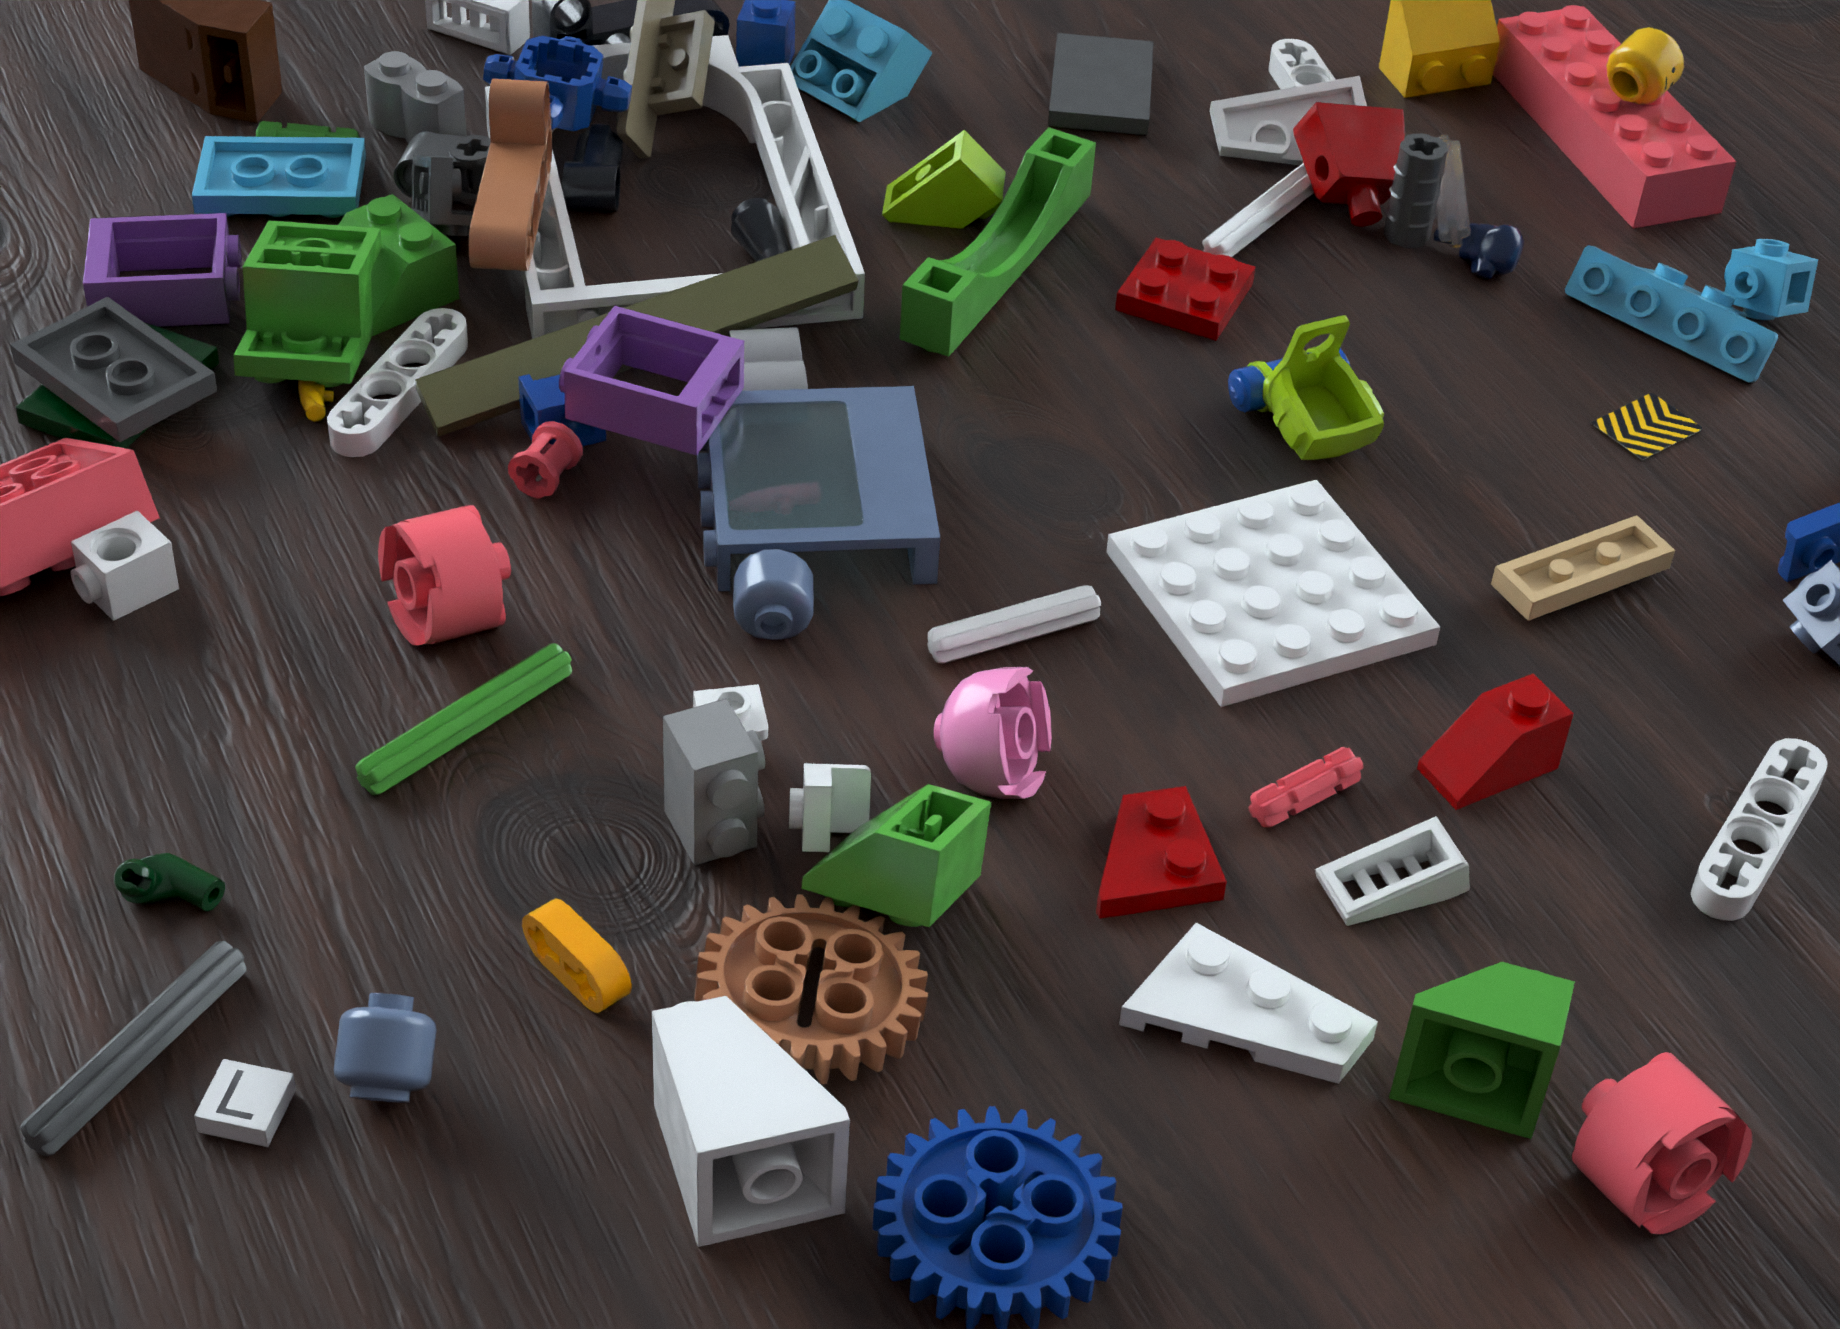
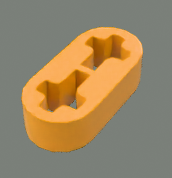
M554 898L523 917V933L534 955L589 1010L599 1013L631 993V978L619 954L564 901Z

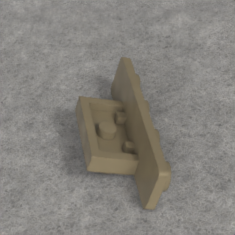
M675 0L637 1L634 25L630 29L631 44L627 68L623 72V80L632 85L631 101L627 111L618 112L616 116V130L618 136L639 159L651 157L658 115L702 108L715 21L706 10L673 16Z

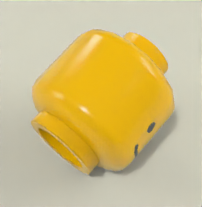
M1650 27L1636 30L1608 58L1606 67L1609 85L1612 91L1624 101L1641 105L1653 103L1677 82L1682 75L1684 58L1679 45L1674 38L1662 30Z

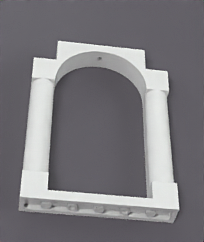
M713 36L703 105L731 119L742 129L749 143H756L777 208L781 213L791 250L836 235L859 280L857 290L747 329L863 318L865 272L789 63L739 67L729 36ZM631 43L592 45L604 55L602 79H607L608 76L623 80V72L627 68ZM487 86V87H485V100H486L487 131H488V136H489V138H490V126H489V91H490V86ZM552 150L550 176L529 271H521L525 287L526 312L532 339L609 313L614 306L624 308L719 275L709 274L585 286Z

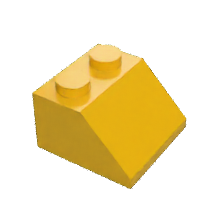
M1391 0L1379 69L1404 98L1491 84L1500 43L1491 0Z

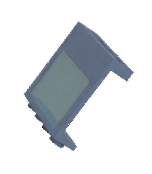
M914 386L741 391L700 450L706 451V453L697 454L698 489L709 488V491H700L701 527L713 528V530H703L704 566L716 567L718 591H730V554L757 553L767 549L803 552L907 548L913 584H937L940 532Z

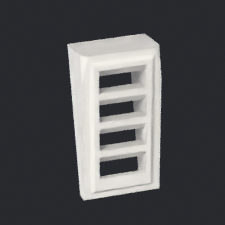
M425 0L427 29L508 55L514 53L530 37L529 0ZM446 2L452 4V18L447 17ZM466 9H469L470 20H467ZM486 15H489V23H486Z
M1436 816L1315 869L1317 879L1346 926L1445 901L1470 890L1469 865ZM1429 861L1431 867L1423 870L1419 863ZM1404 867L1409 877L1400 880L1394 869ZM1380 873L1387 886L1378 890L1369 877L1370 875ZM1355 880L1365 896L1353 901L1343 882Z

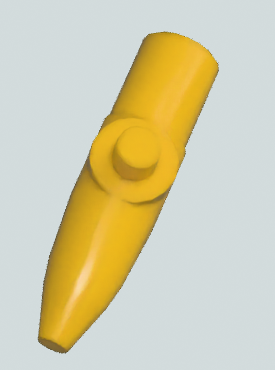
M298 380L300 402L307 418L313 422L322 420L326 414L324 402H333L334 391L325 390L324 385L317 384L314 381Z

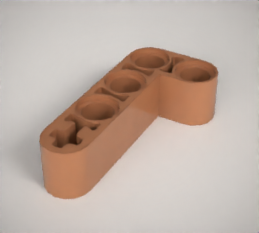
M492 78L489 91L491 143L470 225L469 262L471 268L529 271L552 162L549 83L547 81Z

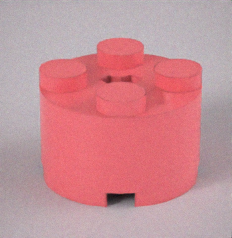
M474 505L402 520L382 530L378 546L381 581L393 579L398 599L388 601L387 603L394 622L410 644L415 646L435 644L494 629L505 624L506 613L503 604L502 580L508 579L511 575L510 559L502 543L491 542L482 524L480 514Z
M1665 1052L1657 1055L1647 1065L1633 1071L1618 1083L1614 1079H1605L1588 1092L1582 1103V1111L1587 1115V1118L1577 1136L1572 1161L1630 1221L1639 1228L1643 1225L1651 1234L1661 1235L1675 1231L1705 1213L1716 1202L1707 1191L1722 1174L1733 1183L1749 1156L1752 1145V1131L1740 1119L1739 1115L1688 1067L1681 1063L1672 1053Z

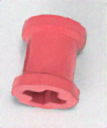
M555 421L544 422L535 430L532 436V444L524 452L516 453L508 464V474L515 482L517 488L526 495L537 499L551 496L560 483L559 476L565 469H571L576 466L583 455L581 441L573 430L564 424ZM551 439H556L553 445L549 443ZM538 475L543 477L540 481L535 480Z

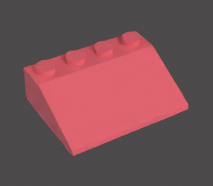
M65 437L0 465V596L9 595L26 588L31 584L29 576L51 567L52 571H60L76 566L71 541L135 511H139L150 523L160 519L134 450Z

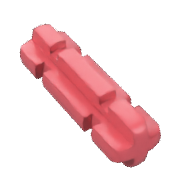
M1341 747L1324 756V761L1318 759L1277 780L1278 787L1275 783H1271L1253 792L1250 796L1251 804L1248 807L1251 816L1257 818L1262 827L1271 828L1289 818L1287 811L1290 815H1296L1336 794L1335 789L1342 791L1361 779L1360 770L1364 767L1361 758L1355 757L1350 748Z

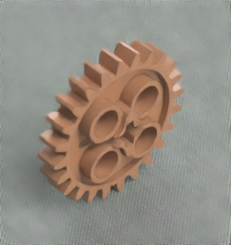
M797 894L794 908H785L775 897H770L767 913L763 914L747 904L743 906L741 922L726 916L722 919L720 934L709 933L706 938L705 952H699L694 999L697 1002L727 996L801 1067L813 1069L820 1084H827L830 1069L839 1068L844 1076L850 1081H854L857 1079L860 1062L870 1069L880 1072L883 1070L885 1054L899 1059L903 1056L906 1040L916 1041L920 1021L924 1019L928 993L925 992L928 974L927 971L918 969L919 951L903 950L906 936L903 932L883 935L884 917L878 916L865 923L859 920L860 906L852 905L844 913L834 911L833 899L826 897L819 908H810L803 894ZM820 947L825 950L822 972L820 973L812 1022L809 1027L804 1028L798 1025L801 1002L804 996L812 950Z

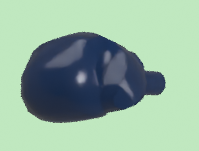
M1469 223L1465 234L1437 228L1434 232V241L1460 246L1459 256L1463 260L1471 261V273L1487 280L1491 279L1493 275H1505L1512 272L1520 259L1524 245L1520 230L1515 226L1506 224L1495 226Z

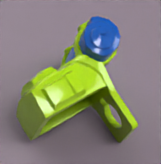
M1346 315L1299 326L1295 330L1282 359L1266 363L1262 361L1251 362L1246 367L1234 369L1229 374L1228 391L1233 405L1239 411L1245 413L1256 410L1272 412L1276 427L1279 428L1285 441L1291 449L1295 450L1301 460H1316L1344 455L1375 442L1383 430L1384 412L1372 393L1373 390L1366 381L1358 379L1350 366L1348 358L1340 348L1350 326ZM1322 334H1330L1319 346L1309 348L1307 351L1304 350L1306 344L1313 338Z

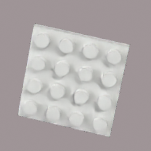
M1317 480L1108 535L1106 553L1220 707L1437 644L1440 631L1439 624Z

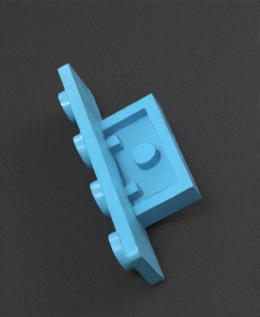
M1588 245L1584 248L1565 287L1567 295L1746 382L1754 383L1757 381L1778 340V334L1746 319L1748 314L1733 308L1732 305L1736 299L1735 297L1708 285H1705L1701 293L1684 285L1688 275L1662 263H1658L1656 269L1651 270L1637 267L1595 246Z

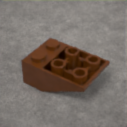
M129 0L139 69L207 113L258 123L283 92L271 2L261 0Z

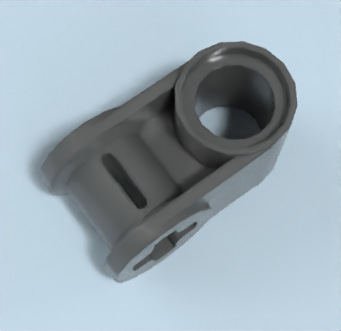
M430 131L414 135L394 169L396 186L402 193L412 198L413 154L453 158V169H460L462 187L459 202L475 206L491 143L490 138L482 135L460 136L438 134Z

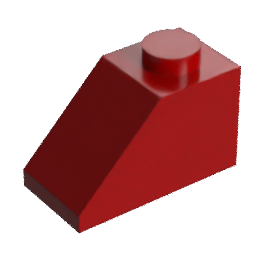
M1532 673L1482 693L1419 759L1417 770L1455 810H1458L1558 769L1574 713Z

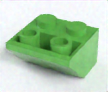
M927 784L854 830L803 876L801 889L824 895L825 898L830 897L833 899L834 905L851 907L852 905H857L886 914L893 922L903 926L917 927L923 925L930 927L981 875L991 802Z

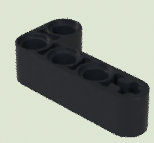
M532 0L533 38L547 36L562 39L565 36L580 38L584 44L591 46L631 43L630 29L634 25L638 0H622L591 7L588 0ZM675 0L673 16L706 10L715 21L713 36L728 34L730 27L729 18L714 0Z

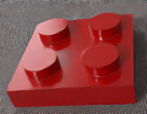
M1156 237L1118 290L1115 310L1217 341L1252 287L1256 267L1238 262L1227 255L1211 254L1187 247L1184 243L1176 240H1164Z

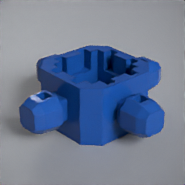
M547 36L527 39L518 61H515L513 56L494 54L487 57L484 65L483 80L489 85L492 78L547 81L550 90L552 130L559 128L577 131L589 127L597 105L602 106L603 111H627L632 94V85L625 80L608 76L607 79H602L604 55L594 46L584 44L580 38L565 36L562 39Z

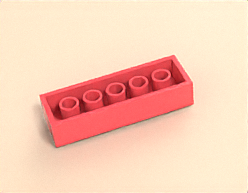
M1569 5L1560 10L1540 13L1524 12L1519 16L1498 19L1497 31L1500 43L1493 76L1633 229L1722 213L1736 160L1668 91L1653 103L1643 105L1624 101L1612 91L1609 85L1606 64L1610 54L1621 43L1584 6Z

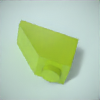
M963 130L887 185L882 216L889 222L963 229L977 218H988L998 209L1003 201L1006 171Z

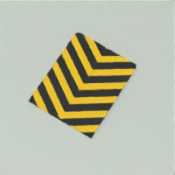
M1649 393L1591 422L1595 427L1642 460L1702 430L1700 425L1653 393Z

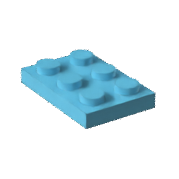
M205 136L192 192L194 214L226 213V216H233L235 214H267L273 217L298 214L322 215L330 218L343 216L347 212L359 207L366 160L365 138Z

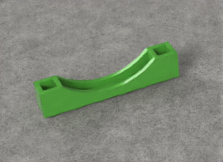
M1048 127L1026 151L1002 203L979 236L961 253L950 259L936 260L928 257L902 285L900 340L922 347L929 352L939 353L948 357L954 352L1090 197L1096 142Z

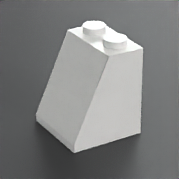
M727 996L697 1002L687 1001L673 1007L652 1011L654 1107L697 1246H706L845 1214L850 1125L846 1108Z

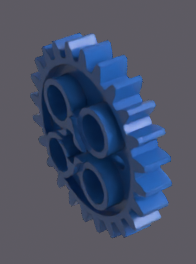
M995 1106L988 1107L985 1123L976 1124L965 1109L958 1110L957 1127L952 1130L938 1119L933 1118L929 1123L928 1141L912 1133L906 1135L904 1155L890 1153L887 1157L886 1176H879L877 1179L872 1229L878 1231L877 1254L880 1257H890L889 1278L892 1281L911 1278L910 1301L915 1303L934 1294L937 1297L936 1318L941 1320L950 1314L956 1306L965 1309L966 1329H974L982 1314H992L997 1329H1008L1011 1314H1021L1031 1329H1038L1041 1308L1045 1306L1063 1320L1068 1317L1071 1296L1086 1303L1092 1300L1094 1281H1107L1112 1257H1117L1121 1236V1229L1119 1228L1123 1207L1122 1203L1114 1201L1115 1177H1100L1103 1157L1098 1153L1079 1158L1082 1136L1077 1133L1059 1142L1054 1139L1056 1120L1051 1118L1044 1122L1037 1130L1028 1128L1027 1111L1023 1109L1018 1111L1011 1124L1001 1123ZM999 1260V1261H1005V1262H1007V1263H1004V1264H1003V1263H997V1262H993V1261Z

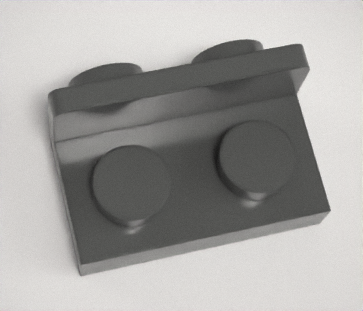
M413 154L412 210L446 236H469V226L471 225L473 212L452 210V202L460 201L462 187L460 169H453V158Z

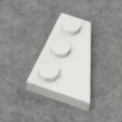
M1360 76L1211 101L1210 115L1219 155L1301 165L1303 159L1294 137L1293 128L1315 102L1367 106Z
M1195 923L1122 1006L1119 1025L1144 1032L1146 1023L1183 1032L1181 1042L1203 1048H1208L1210 1040L1249 1050L1255 1062L1339 1084L1373 1041L1378 1021L1202 925Z

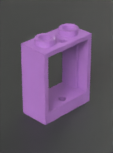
M226 213L91 218L83 278L87 307L109 297L141 321L157 327L228 324L230 319V301H240L238 268L242 267L239 235H229ZM212 267V273L119 277L120 271Z
M614 306L599 326L595 325L591 328L586 343L576 356L567 359L562 367L559 389L562 393H565V418L697 455L744 388V340ZM622 365H627L685 381L688 384L679 396H674L616 380L613 377Z

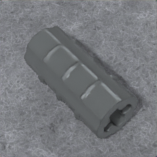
M1424 133L1407 135L1400 143L1397 163L1393 166L1395 174L1393 185L1389 188L1391 195L1389 206L1385 210L1387 216L1383 232L1385 238L1392 244L1404 248H1418L1424 246L1426 241L1430 239L1433 221L1437 217L1435 211L1438 197L1442 194L1440 187L1442 177L1446 172L1445 162L1448 152L1447 144L1440 138Z

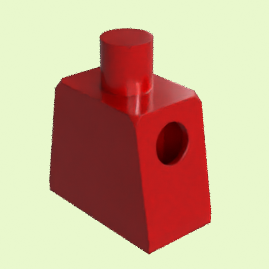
M1315 102L1293 128V132L1316 198L1324 203L1348 204L1351 223L1355 226L1364 227L1379 222L1382 219L1380 205L1390 198L1391 192L1389 188L1393 185L1395 174L1393 166L1397 163L1400 143L1405 139L1403 109Z

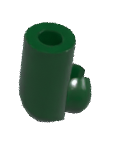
M170 853L155 854L142 859H128L117 867L114 874V885L122 897L128 902L142 905L180 897L204 911H210L219 904L225 892V882L222 879Z

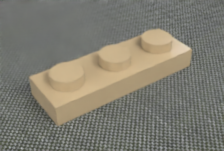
M1636 515L1495 566L1491 585L1529 621L1669 569L1675 549Z

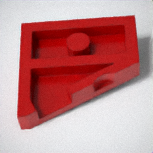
M1186 786L1123 795L1098 893L1096 907L1098 918L1102 919L1224 900L1227 881Z

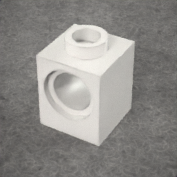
M135 511L71 541L76 568L71 570V579L76 591L86 603L95 602L113 621L179 589L171 541L139 511Z

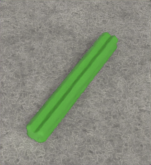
M549 643L361 759L355 766L359 784L365 787L371 795H381L569 677L572 673L571 656L567 651H563L557 643Z

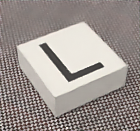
M223 1059L194 1115L197 1132L269 1147L296 1091L294 1074Z

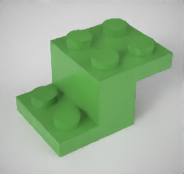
M268 220L243 265L247 330L233 355L235 376L254 377L255 380L263 383H277L285 379L314 381L317 384L324 385V387H335L343 383H352L373 336L371 270L381 251V228Z

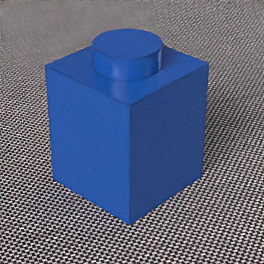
M745 0L737 18L736 60L739 67L789 63L790 65L795 53L796 1Z

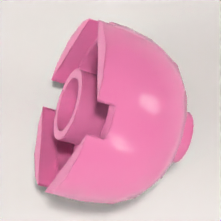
M1002 667L972 674L957 685L947 699L943 712L935 720V745L943 753L949 770L959 783L982 796L999 799H1025L1034 796L1043 783L1046 771L1033 772L1037 763L1038 752H1050L1052 739L1051 714L1046 690L1042 682L1029 681L1027 678L1033 672L1029 667Z

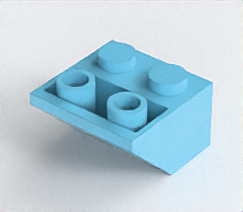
M829 0L790 68L799 90L861 122L907 97L931 57L932 52L904 29L848 0Z

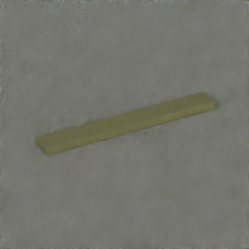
M836 235L624 308L727 336L729 335V330H744L857 290L859 280ZM608 313L415 379L416 391L437 437L519 409L518 377L530 374L534 381L560 375L566 360L576 356L586 343L591 328L595 325L599 326ZM622 365L616 374L633 369L634 367Z

